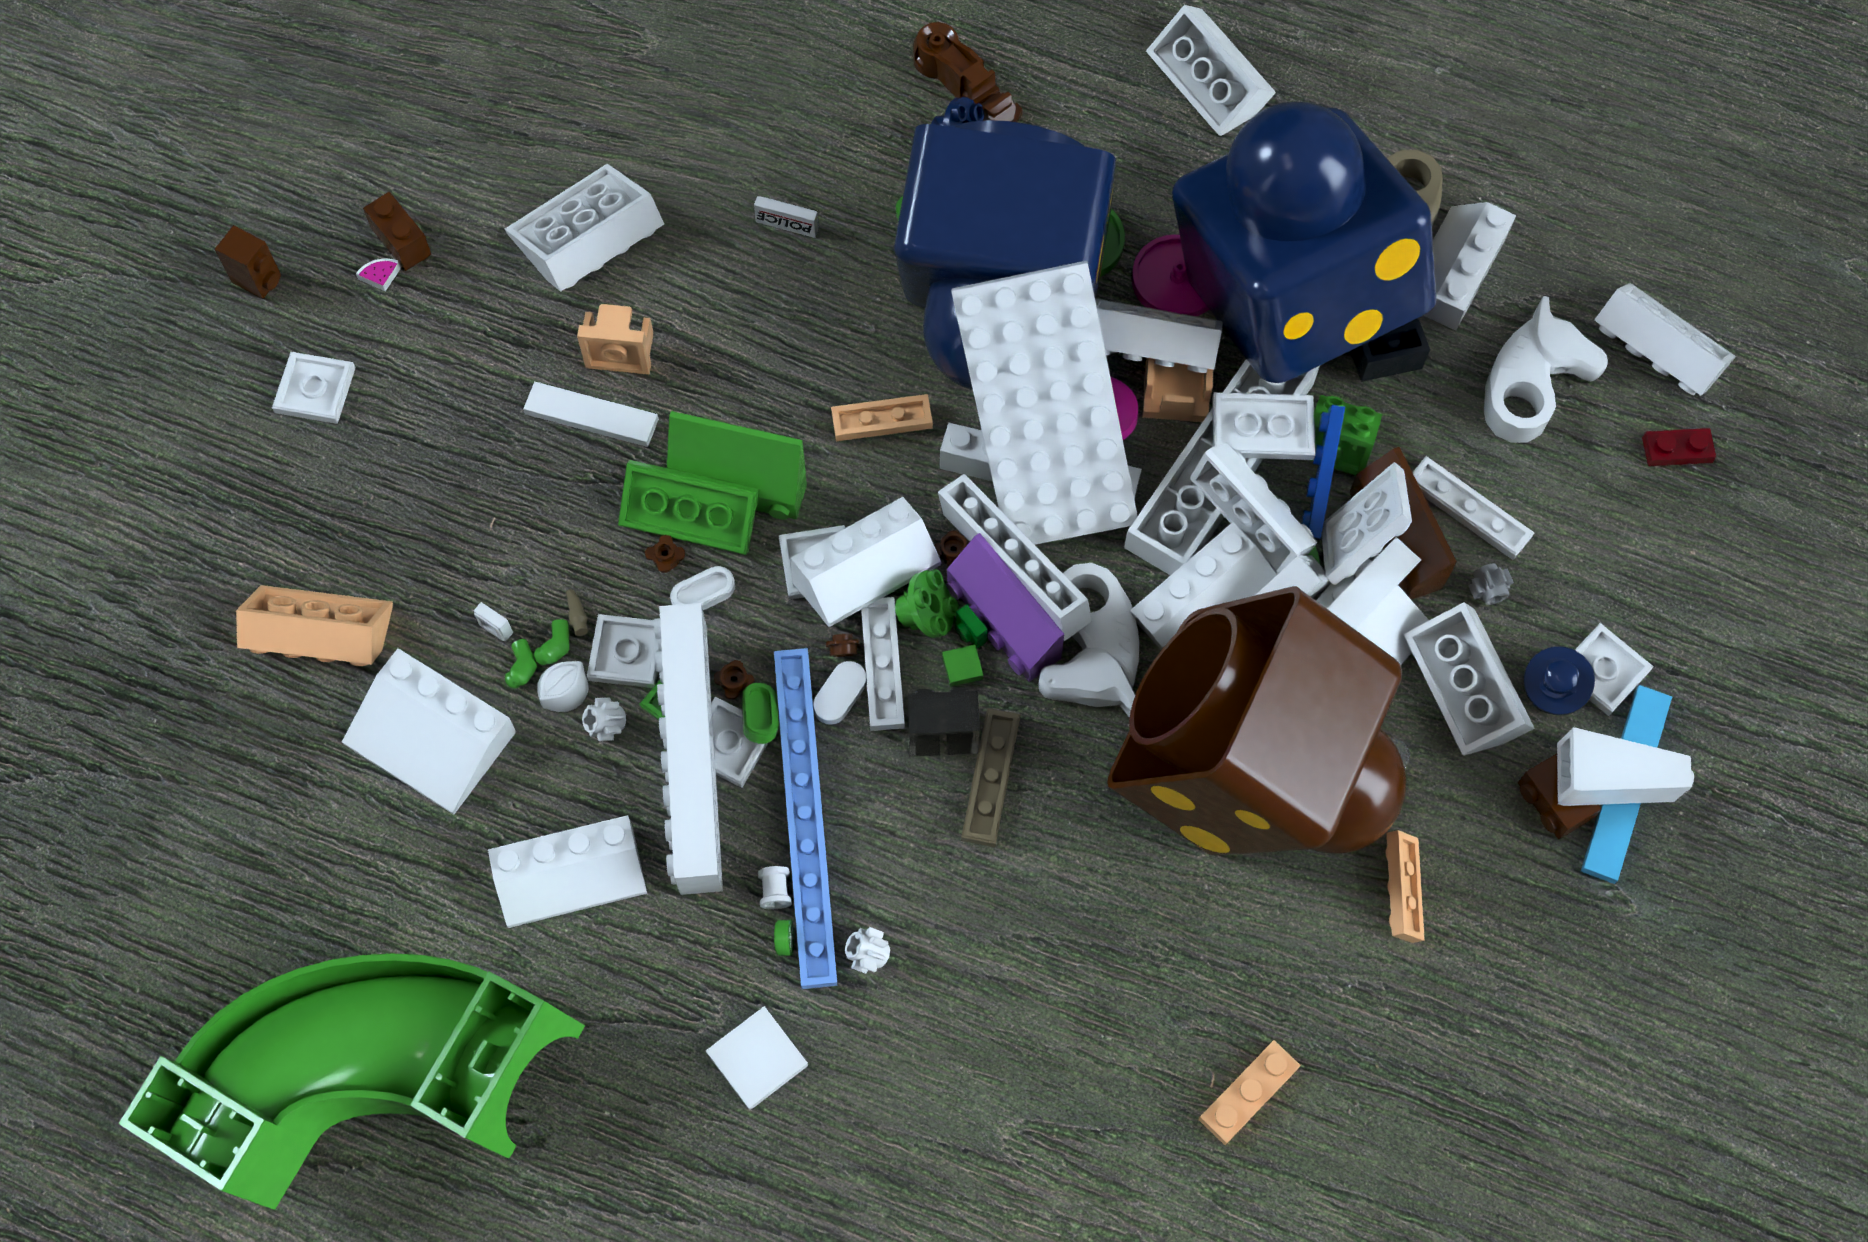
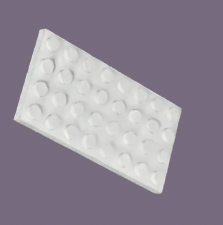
M1088 261L952 288L951 292L998 508L1034 545L1131 526L1138 514Z

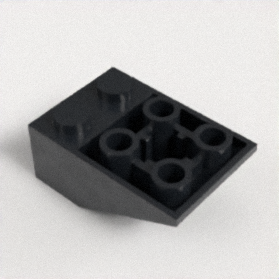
M1417 318L1350 352L1360 380L1363 382L1423 369L1430 352V347L1421 323Z

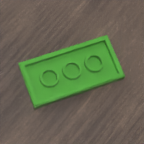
M629 460L626 465L618 525L657 535H669L675 539L746 555L750 547L759 489Z

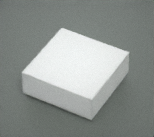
M482 602L476 607L474 615L479 626L506 642L513 634L509 621Z

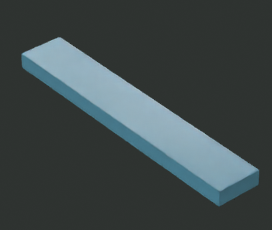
M1639 685L1635 690L1621 739L1657 748L1672 696ZM1641 803L1600 805L1602 809L1597 815L1581 872L1613 884L1618 881Z

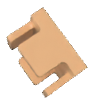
M601 304L596 324L593 312H585L583 325H579L577 334L585 368L649 375L651 368L650 351L653 339L651 318L644 317L642 329L637 331L630 330L632 308L629 306Z
M1146 357L1142 418L1203 422L1209 413V402L1213 388V369H1207V373L1193 372L1188 370V365L1175 363L1174 367L1157 365L1155 364V359Z

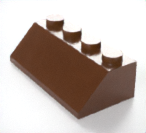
M1397 447L1356 474L1350 489L1351 498L1394 462L1404 470L1412 523H1410V526L1402 535L1395 537L1415 553L1421 561L1398 586L1412 600L1443 589L1457 561L1400 447ZM1393 537L1389 542H1387L1384 545L1382 551L1395 539V537Z

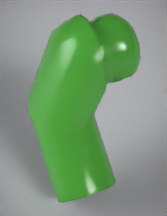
M558 619L552 621V638L534 652V658L538 664L551 665L568 653L570 644L569 622L567 620Z
M519 639L511 645L517 660L510 668V671L505 674V682L513 689L527 684L537 669V663L526 639Z

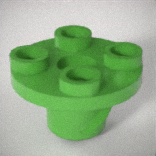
M937 569L925 570L913 575L909 582L908 593L904 590L903 596H900L895 604L896 616L902 625L911 627L912 630L920 629L922 633L930 638H938L948 634L953 625L956 611L959 610L957 600L951 597L944 583L943 576Z

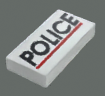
M757 196L754 203L757 223L816 238L819 230L817 211Z

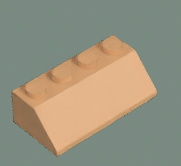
M260 585L236 610L237 648L249 649L250 652L256 654L274 652L282 653L288 658L306 656L314 657L321 662L338 660L350 662L354 666L372 665L383 650L393 601Z

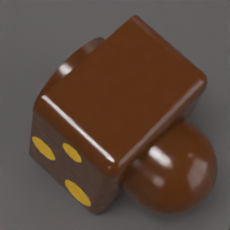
M1297 586L1198 609L1183 621L1177 633L1160 651L1142 679L1131 707L1128 735L1108 775V787L1212 856L1296 850L1342 854L1360 850L1377 841L1390 829L1396 821L1405 799L1406 774L1401 755L1394 742L1381 729L1402 679L1401 666L1394 657Z

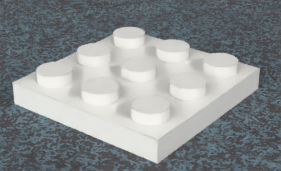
M1392 463L1324 521L1322 544L1325 576L1334 585H1337L1344 578L1351 577L1369 557L1378 555L1387 542L1395 536L1402 535L1408 529L1410 523H1412L1404 470L1397 463Z

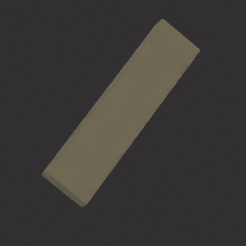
M987 708L961 841L996 847L1021 714Z

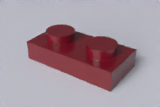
M1710 428L1646 431L1642 437L1648 466L1713 463L1716 458Z

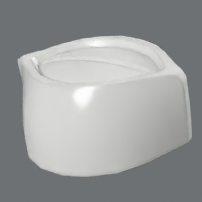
M581 661L556 663L544 671L537 683V693L541 706L544 709L556 712H568L576 709L583 703L589 691L588 680Z

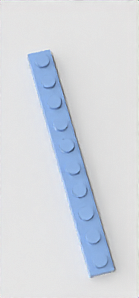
M808 648L774 651L801 988L838 986Z

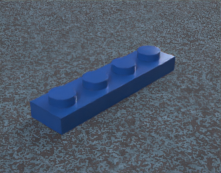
M1331 405L1328 413L1322 412L1319 424V432H1324L1322 445L1316 444L1313 464L1318 465L1316 478L1310 477L1306 497L1312 498L1310 510L1303 511L1301 524L1306 525L1311 530L1314 539L1317 541L1321 539L1345 412V407Z

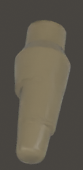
M569 589L566 591L569 607V624L574 628L576 636H583L588 633V618L579 597H577L573 589Z

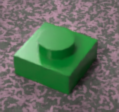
M968 604L956 611L957 625L955 629L961 639L966 643L970 641L973 645L975 644L976 649L985 644L988 639V629Z

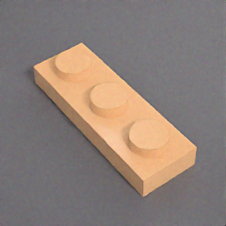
M928 394L831 407L836 442L933 429Z
M1399 830L1386 833L1387 847L1385 853L1388 860L1389 881L1387 889L1390 895L1391 915L1389 917V924L1392 929V936L1411 943L1425 941L1419 840L1417 837Z
M1273 1040L1198 1120L1226 1146L1301 1065Z

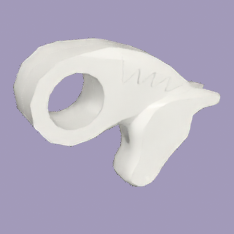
M1542 296L1533 318L1514 332L1503 345L1485 385L1484 415L1486 424L1496 436L1510 443H1528L1540 436L1556 408L1550 374H1574L1583 380L1591 382L1599 378L1608 365L1607 355L1601 348L1584 337L1571 322L1551 314L1549 297ZM1520 397L1527 400L1535 409L1536 416L1531 418L1515 416L1504 405V399Z
M1093 563L1073 565L1064 571L1063 574L1078 589L1091 588L1098 591L1104 597L1106 604L1100 610L1092 612V622L1072 636L1083 650L1064 664H1052L1043 667L1039 677V691L1045 698L1075 702L1093 707L1120 705L1127 716L1130 717L1131 707L1135 698L1133 686L1139 662V635L1136 619L1130 611L1132 609L1131 602L1117 578L1107 568Z

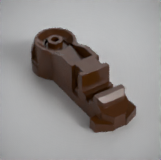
M933 22L919 30L913 42V62L915 68L922 75L938 79L956 98L968 97L974 103H980L984 109L983 121H1019L1022 116V108L1017 102L1014 104L1012 95L1008 91L1006 93L999 92V87L995 83V72L992 69L987 71L984 68V61L971 48L961 43L956 31L950 25Z

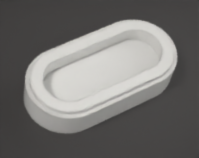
M715 566L683 580L673 587L670 594L672 605L701 603L703 610L708 609L731 597L735 590L733 574L725 567Z
M846 661L839 664L833 670L813 702L814 713L819 721L832 725L841 722L846 717L866 686V673L860 664Z

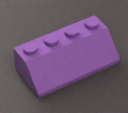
M981 533L974 536L947 568L946 586L950 594L956 600L961 598L965 604H968L986 626L989 641L997 650L1003 649L1009 657L1008 663L1013 671L1019 676L1023 674L1030 682L1040 675L1043 667L1055 664L1061 659L1064 633Z

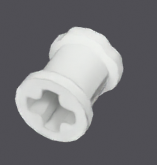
M770 866L758 871V878L762 879L763 898L760 900L761 908L782 909L792 905V899L788 896L787 877L790 876L789 868Z

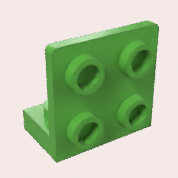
M1320 395L1314 412L1315 447L1316 444L1322 445L1324 432H1319L1322 412L1328 413L1331 405L1345 407L1334 469L1356 475L1366 468L1375 443L1382 414L1375 412L1367 406L1358 407L1346 403L1339 397Z

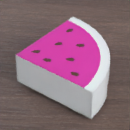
M377 259L362 266L357 271L356 276L358 280L386 291L402 266L400 261L395 259Z

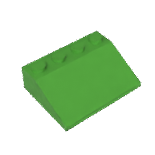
M670 412L667 468L759 489L755 511L769 513V515L776 519L785 520L791 518L797 520L807 486L803 440L679 412Z

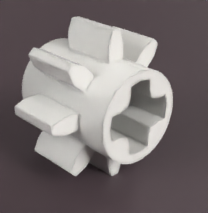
M610 697L595 698V705H588L584 710L582 717L583 726L590 733L589 736L597 737L598 741L614 740V734H621L625 727L626 714L624 709L619 706L618 701L611 702Z
M869 927L867 930L860 928L858 932L850 935L846 942L845 954L847 959L853 961L852 969L867 973L868 970L876 972L877 968H881L886 964L890 955V947L888 941L882 939L884 932Z

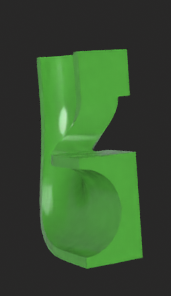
M395 953L358 955L328 960L298 968L275 977L242 994L217 1012L190 1039L175 1061L160 1056L118 1124L219 1190L275 1210L321 1134L331 1126L354 1117L371 1114H409L432 1118L460 1136L506 1158H510L517 1145L508 1136L506 1112L517 1080L528 1063L541 1049L562 1037H575L578 1039L585 1025L490 971L487 972L478 967L454 960L426 955Z

